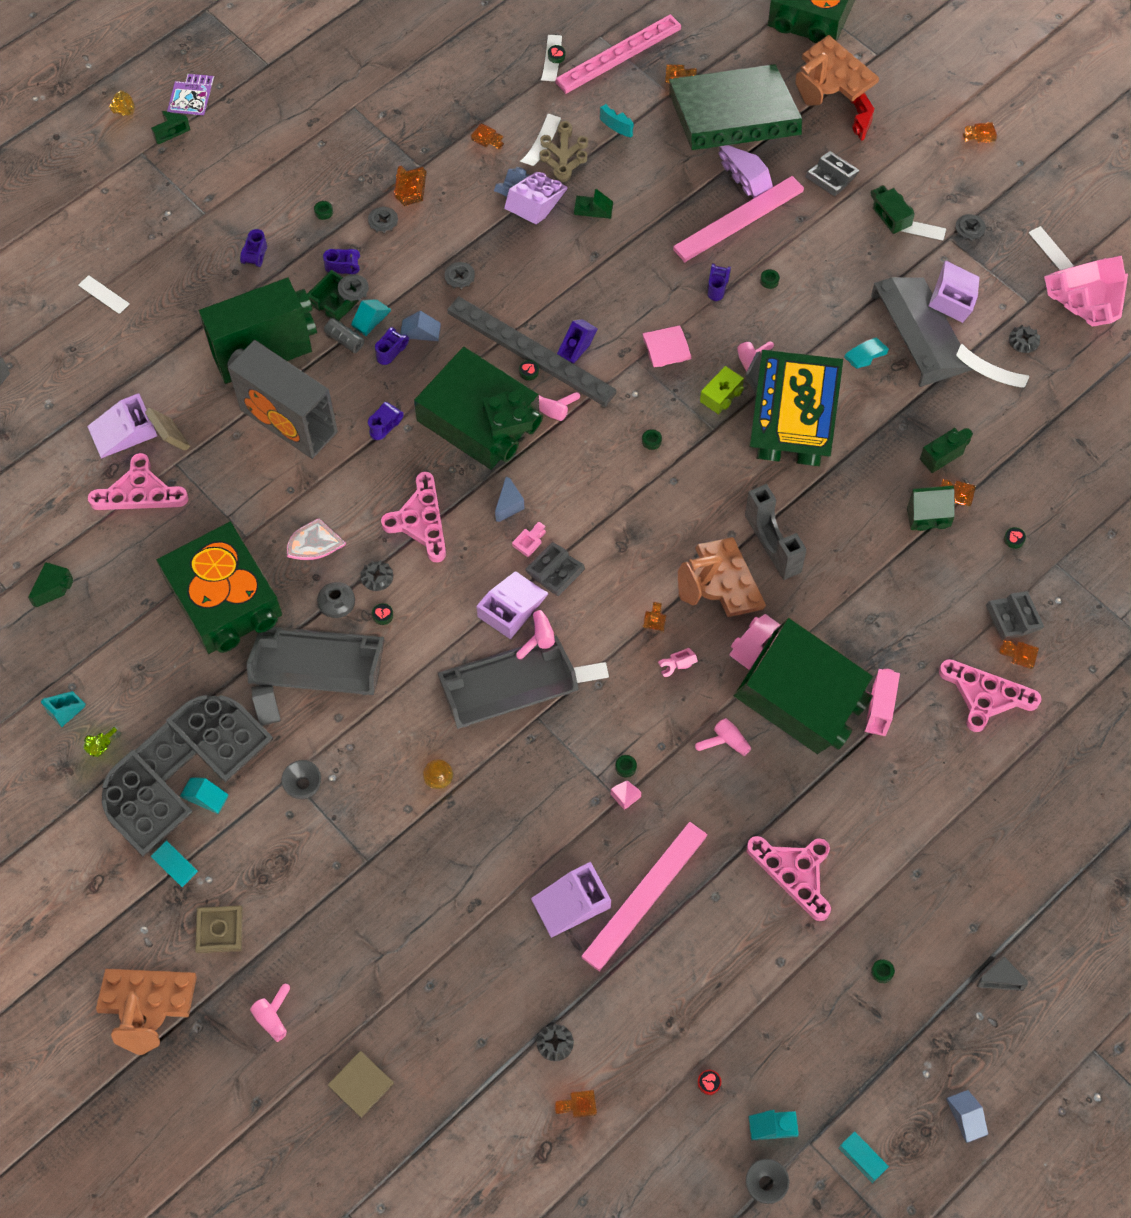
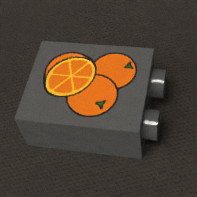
M256 340L245 350L238 349L231 355L228 361V370L240 410L313 459L338 432L329 389Z

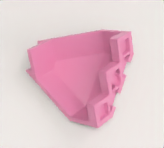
M1122 256L1104 258L1044 276L1048 296L1061 302L1065 308L1085 319L1086 323L1092 327L1110 324L1121 318L1128 273L1125 274Z

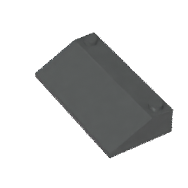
M892 277L874 283L871 297L872 299L881 297L921 371L919 387L973 370L957 357L961 344L945 315L929 307L933 293L924 278Z
M272 627L268 631L258 633L247 661L248 683L374 695L378 682L384 637Z
M557 635L554 636L555 643L552 647L542 649L537 644L523 659L516 657V653L523 647L521 646L439 672L438 677L457 729L578 691L575 670Z

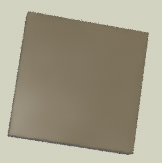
M150 407L145 411V414L164 441L185 451L191 447L170 417Z
M242 905L197 908L196 953L242 951Z
M360 1051L328 1084V1087L362 1118L394 1082Z

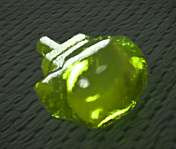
M113 727L105 735L102 733L96 736L87 735L84 739V750L93 757L101 756L108 748V745L111 744L109 738L117 732V729Z

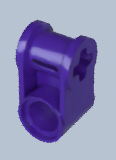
M254 229L248 233L240 254L241 264L251 263L256 264V267H261L267 250V242L262 230Z
M328 249L323 254L324 267L328 273L333 270L337 274H356L360 270L358 265L360 252L358 250Z
M712 263L707 292L711 300L719 301L723 299L729 282L730 266L725 268Z
M393 327L389 328L384 336L375 344L377 362L382 365L390 364L406 348L409 337L399 334Z
M384 402L368 419L370 437L375 440L385 438L401 422L404 413L389 402Z

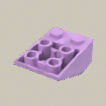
M729 145L719 146L720 151L718 154L723 160L721 162L722 166L726 171L730 170L733 173V179L737 184L740 182L743 185L742 189L747 196L751 195L755 198L773 187L769 170L757 155Z
M535 172L509 189L504 209L537 224L546 218L568 187L558 180L546 177L544 173Z
M945 261L929 307L963 323L972 313L978 297L979 277Z
M139 393L120 400L87 426L101 459L157 437L153 424L145 414L146 408Z
M515 571L491 589L477 605V616L511 639L548 596V593Z
M591 862L569 872L531 898L551 938L611 908V899Z

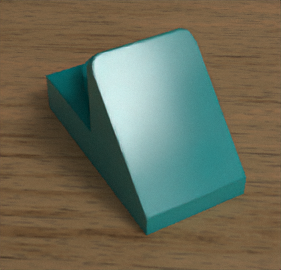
M769 1110L749 1116L751 1141L799 1136L796 1111L775 1113L774 1110Z

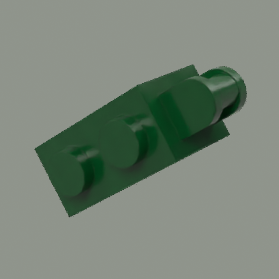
M882 185L871 190V197L874 200L873 210L893 234L912 226L915 215L914 210L911 206H908L903 196L895 188L888 190Z
M953 428L924 446L920 460L931 473H934L964 454L966 446L971 441L973 432L968 428H964L959 432L956 428Z

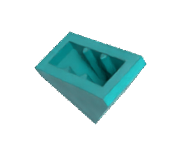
M377 299L362 300L351 326L367 336L391 312V309Z
M73 691L41 700V704L48 715L61 727L86 706V703Z
M190 778L180 798L219 814L229 795L206 778Z

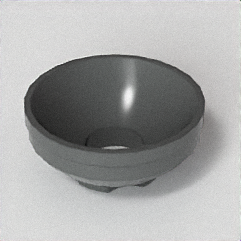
M332 582L320 590L317 601L318 607L327 617L341 618L353 610L355 595L352 589L345 583ZM332 591H339L341 596L333 600L329 597V594Z
M295 761L289 764L283 771L281 778L282 786L291 797L307 799L319 790L321 786V773L318 767L310 761ZM300 779H307L309 786L305 789H299L297 782Z
M761 1159L756 1161L747 1172V1190L752 1198L760 1203H776L783 1199L789 1189L788 1173L784 1166L775 1160ZM769 1177L773 1181V1188L769 1191L761 1189L759 1185L761 1178Z

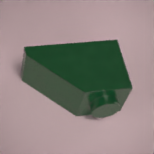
M45 562L28 596L34 607H39L65 595L67 589H70L73 583V577L69 569Z

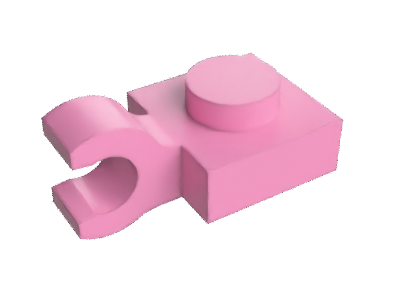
M538 522L530 532L524 529L512 542V546L529 558L540 546L541 540L539 538L546 533L544 530L545 526Z
M690 648L671 654L668 659L660 660L658 664L661 667L668 665L666 670L661 671V674L667 677L674 672L676 667L678 669H686L698 662L696 654Z

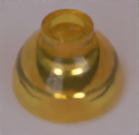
M120 90L114 95L110 109L114 114L118 113L123 116H129L134 113L135 106L131 96L127 92Z
M440 759L430 761L423 771L425 783L434 789L446 787L453 778L451 766L446 761Z

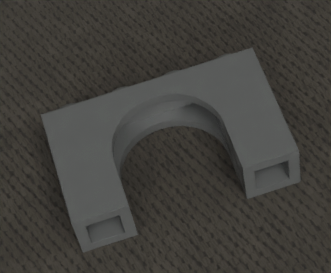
M765 484L748 492L745 517L784 581L802 573L807 549L797 533L786 538L782 536L775 519L776 498L768 485Z

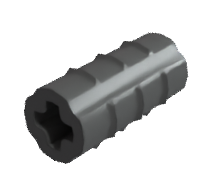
M331 318L326 323L324 332L331 336L332 339L338 341L339 344L345 346L346 349L357 353L363 347L364 339L349 327H346L342 322Z

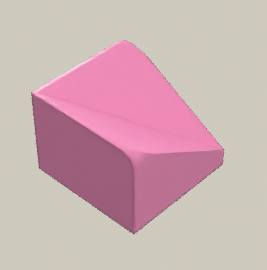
M625 781L613 787L611 795L625 810L641 798V791L629 781Z

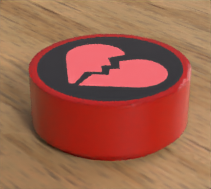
M706 1070L700 1074L698 1087L702 1093L713 1095L720 1089L721 1078L717 1072Z

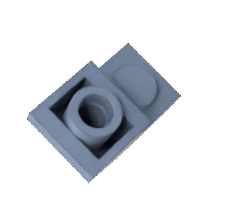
M521 167L508 169L504 183L496 184L494 191L507 197L511 187L530 175L526 173L527 170Z

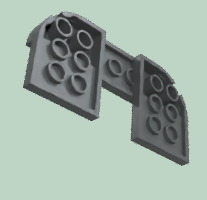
M203 695L191 699L166 720V723L136 750H131L109 771L102 787L101 801L105 815L113 828L144 857L193 813L184 801L165 783L169 778L198 754L226 783L273 740V737L242 705L231 698L222 695Z

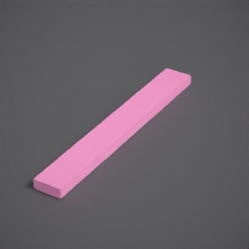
M670 14L556 78L555 83L567 94L681 30V24Z
M791 176L676 244L673 250L685 263L803 192L804 187Z
M691 822L687 824L582 955L583 960L600 972L706 839L707 834Z

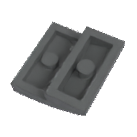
M829 151L819 159L816 166L807 171L806 178L833 196H836L856 177L859 170Z
M552 542L525 570L547 590L559 596L585 570L583 563L569 556L566 549Z
M1028 591L1012 593L1007 598L991 600L986 604L1002 641L1027 635L1044 628Z

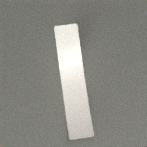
M548 35L542 81L556 80L559 63L549 61L548 49L553 45L561 46L562 36Z
M547 114L535 143L520 162L534 166L540 160V151L547 150V148L541 146L540 138L543 135H549L552 141L561 120L560 117Z
M963 344L960 345L957 357L975 371L1004 384L1023 388L1026 386L1029 375L1018 374L996 367L973 354Z

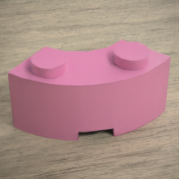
M766 614L760 618L755 617L749 625L750 628L741 639L738 637L732 643L731 648L733 650L729 655L750 670L773 631L780 624Z

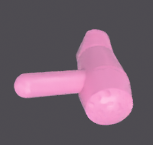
M751 342L742 343L737 347L739 359L746 372L756 352L771 350L774 347L773 342H767L756 350Z
M575 392L558 401L543 398L539 395V411L552 419L562 421L568 412L566 405L578 400L580 394Z
M541 610L533 613L535 635L516 653L518 659H523L537 644L540 648L547 649L555 643L553 629L547 616Z
M727 718L720 720L716 724L714 731L718 736L695 744V749L701 751L726 743L742 756H745L751 750L747 740Z
M286 983L281 986L271 1004L263 998L256 1001L250 1008L256 1021L276 1042L282 1040L287 1033L276 1013L290 990V986Z

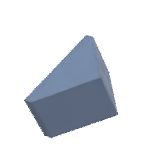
M418 311L402 320L400 334L408 336L409 339L439 341L441 323L424 312Z
M508 477L505 478L495 510L496 521L498 522L524 510V499Z
M969 1090L946 1099L966 1143L988 1135L983 1107Z

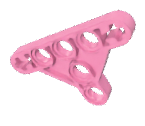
M143 453L135 454L131 458L130 470L108 489L93 490L88 495L90 506L95 510L182 507L187 504L189 498L183 487H168L150 471L151 465L147 455ZM139 460L146 461L145 465L142 467L135 466L136 462ZM138 477L145 478L142 484H135V479ZM157 494L164 495L160 501H154L153 497ZM178 494H181L182 496L177 500L176 497ZM136 495L144 496L140 502L133 501ZM115 496H123L121 502H113ZM97 497H101V499H99V502H95V500H97Z
M421 472L416 477V492L400 511L389 512L383 515L381 524L383 530L387 533L404 532L426 546L428 558L432 562H441L446 557V549L434 477L429 472ZM427 479L428 489L424 490L423 480ZM425 496H432L434 498L430 503H425L422 500ZM429 513H434L436 518L431 521L427 520L425 516ZM409 516H414L416 521L409 524L405 519ZM393 519L396 521V524L388 527L385 525V522ZM433 530L439 532V536L436 538H430L428 534ZM433 545H438L439 555H435Z
M949 659L945 660L940 666L939 675L941 678L956 684L970 712L966 724L973 732L982 731L991 716L1014 707L1033 711L1037 709L1041 702V696L1036 690ZM948 667L952 668V672L950 674L947 673ZM959 670H961L962 672H961V674H960V676H959V678H958V677H957L958 672H959ZM967 673L972 674L975 677V681H966L964 675ZM992 681L995 684V688L992 690L987 689L984 682ZM1011 688L1015 691L1016 696L1009 697L1005 694L1004 690ZM1020 693H1023L1021 700H1018ZM1029 696L1033 697L1032 704L1028 703ZM986 699L989 702V706L986 708L979 706L978 700ZM979 717L983 724L976 726L972 723L971 718Z
M759 836L750 838L747 845L749 856L813 919L824 921L828 918L831 907L829 902L820 894L819 864L829 854L830 847L828 842L824 839H815L806 848L772 847L764 838ZM753 844H755V845L761 844V849H760V850H761L764 854L766 853V851H768L769 853H767V854L764 856V858L761 859L762 853H761L758 849L754 851V850H753ZM815 845H822L825 848V853L818 855L814 852L813 847ZM769 858H775L778 860L779 865L776 868H771L767 865L766 861ZM806 859L809 861L810 867L801 869L798 866V861ZM785 873H790L794 876L795 880L793 883L788 884L783 881L782 876ZM800 889H807L811 896L808 899H802L799 897L798 891ZM814 897L816 898L815 904L819 908L822 906L825 907V914H823L822 912L816 913L817 907L813 903L811 904V906H808V904L812 902Z

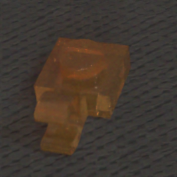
M667 64L665 83H669V79L694 76L697 74V69H685V65Z
M993 122L975 124L974 127L966 126V133H963L965 141L977 139L978 143L996 141L997 139Z
M482 123L471 134V140L484 147L491 144L495 148L501 149L504 145L501 142L503 136Z
M942 479L939 487L953 486V484L948 480ZM956 480L954 485V502L971 506L976 486Z
M653 602L652 611H646L644 617L645 628L664 632L666 615L660 613L662 603Z
M1004 640L999 653L1013 657L1012 663L1033 669L1039 648L1022 642H1018L1015 646L1012 642Z
M594 1090L572 1092L570 1094L571 1100L555 1102L556 1114L572 1111L573 1118L597 1115Z

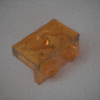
M402 165L398 166L394 195L403 206L423 201L427 172L423 167L406 171Z

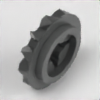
M378 207L372 210L368 216L370 228L375 229L376 232L382 231L385 234L387 230L392 231L393 227L397 226V213L389 207ZM380 218L386 220L387 223L380 222Z
M967 214L961 216L956 221L955 230H957V235L963 236V240L966 238L971 241L973 239L979 240L985 233L986 225L980 217Z
M456 262L445 270V280L454 289L460 287L462 290L463 287H469L470 283L474 282L475 271L467 263ZM456 273L460 276L463 275V279L457 278Z
M348 275L341 279L338 284L339 296H342L344 301H360L362 297H366L369 291L367 280L360 275ZM350 285H352V287L356 288L357 291H356V292H353V290L350 289V288H351Z
M1021 325L1018 328L1014 327L1012 332H1010L1009 343L1019 352L1030 353L1039 347L1040 335L1037 334V329L1033 330L1030 326L1024 327ZM1023 334L1025 335L1026 338H1028V341H1027V342L1025 341L1024 338H1022V335H1023Z
M381 560L379 562L371 561L370 564L364 565L361 571L362 584L372 591L384 590L393 581V570L388 563H383ZM379 570L382 576H378L376 581H374L372 574Z
M555 1023L545 1026L537 1038L538 1051L545 1059L550 1061L565 1059L571 1053L574 1045L571 1032L564 1025L561 1026ZM555 1033L558 1040L565 1041L558 1044L557 1051H554L553 1044H549Z

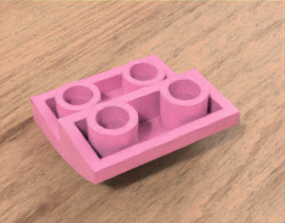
M680 325L643 333V341L648 349L649 359L653 367H662L667 364L680 363L691 359L689 347Z

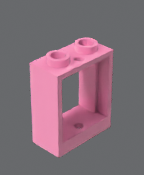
M878 669L872 686L871 694L873 697L869 703L865 732L886 736L893 718L900 673H896L891 669Z

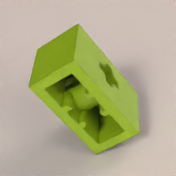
M724 366L701 391L700 402L719 415L723 409L727 410L735 396L739 397L744 390V378L727 366Z

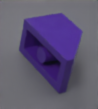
M583 319L572 321L557 354L574 364L590 346L598 328Z

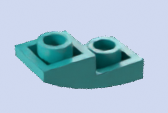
M607 104L600 107V120L605 125L630 138L633 136L634 124L631 118H627L623 112L617 115Z
M876 337L856 346L847 352L844 358L853 367L858 369L870 365L874 358L887 355L889 348Z
M167 840L151 855L181 887L198 872Z

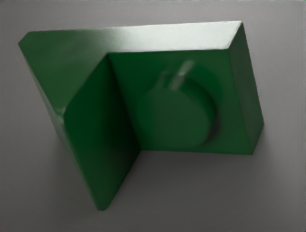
M162 111L165 122L151 128L158 145L191 130L186 115Z
M595 189L594 197L576 195L574 215L611 219L613 201L598 189Z

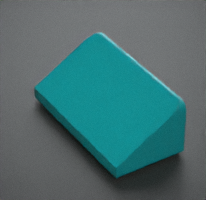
M856 1132L852 1133L838 1148L872 1184L889 1167Z

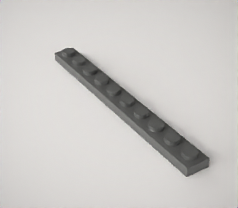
M458 296L447 309L449 315L523 359L536 362L540 369L602 406L606 407L615 396L616 389L463 298Z

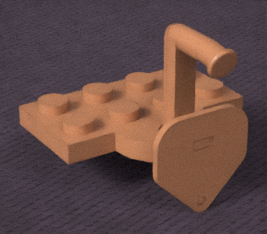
M828 35L802 54V59L807 64L801 66L802 72L796 74L795 81L805 104L812 106L822 104L823 94H834L838 91L853 101L877 84L879 77Z
M733 537L698 544L695 549L699 558L689 559V563H682L678 569L679 598L691 605H696L701 596L710 600H720L727 617L763 610L766 606Z
M105 969L96 1010L97 1013L119 1014L121 1024L118 1028L112 1030L113 1042L137 1055H143L158 1047L160 1039L155 1030L163 1024L166 1016L189 1017L197 978L196 973Z

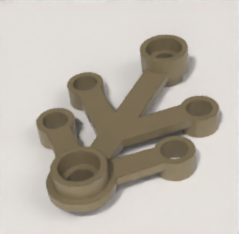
M562 121L558 125V135L561 137L560 149L551 142L549 135H543L540 138L541 146L548 150L540 151V160L554 169V177L558 181L566 182L572 176V170L587 161V152L581 149H585L588 146V138L586 136L578 137L577 143L568 149V137L572 135V125L568 121ZM550 152L560 159V163L551 158ZM576 154V159L567 164V159Z

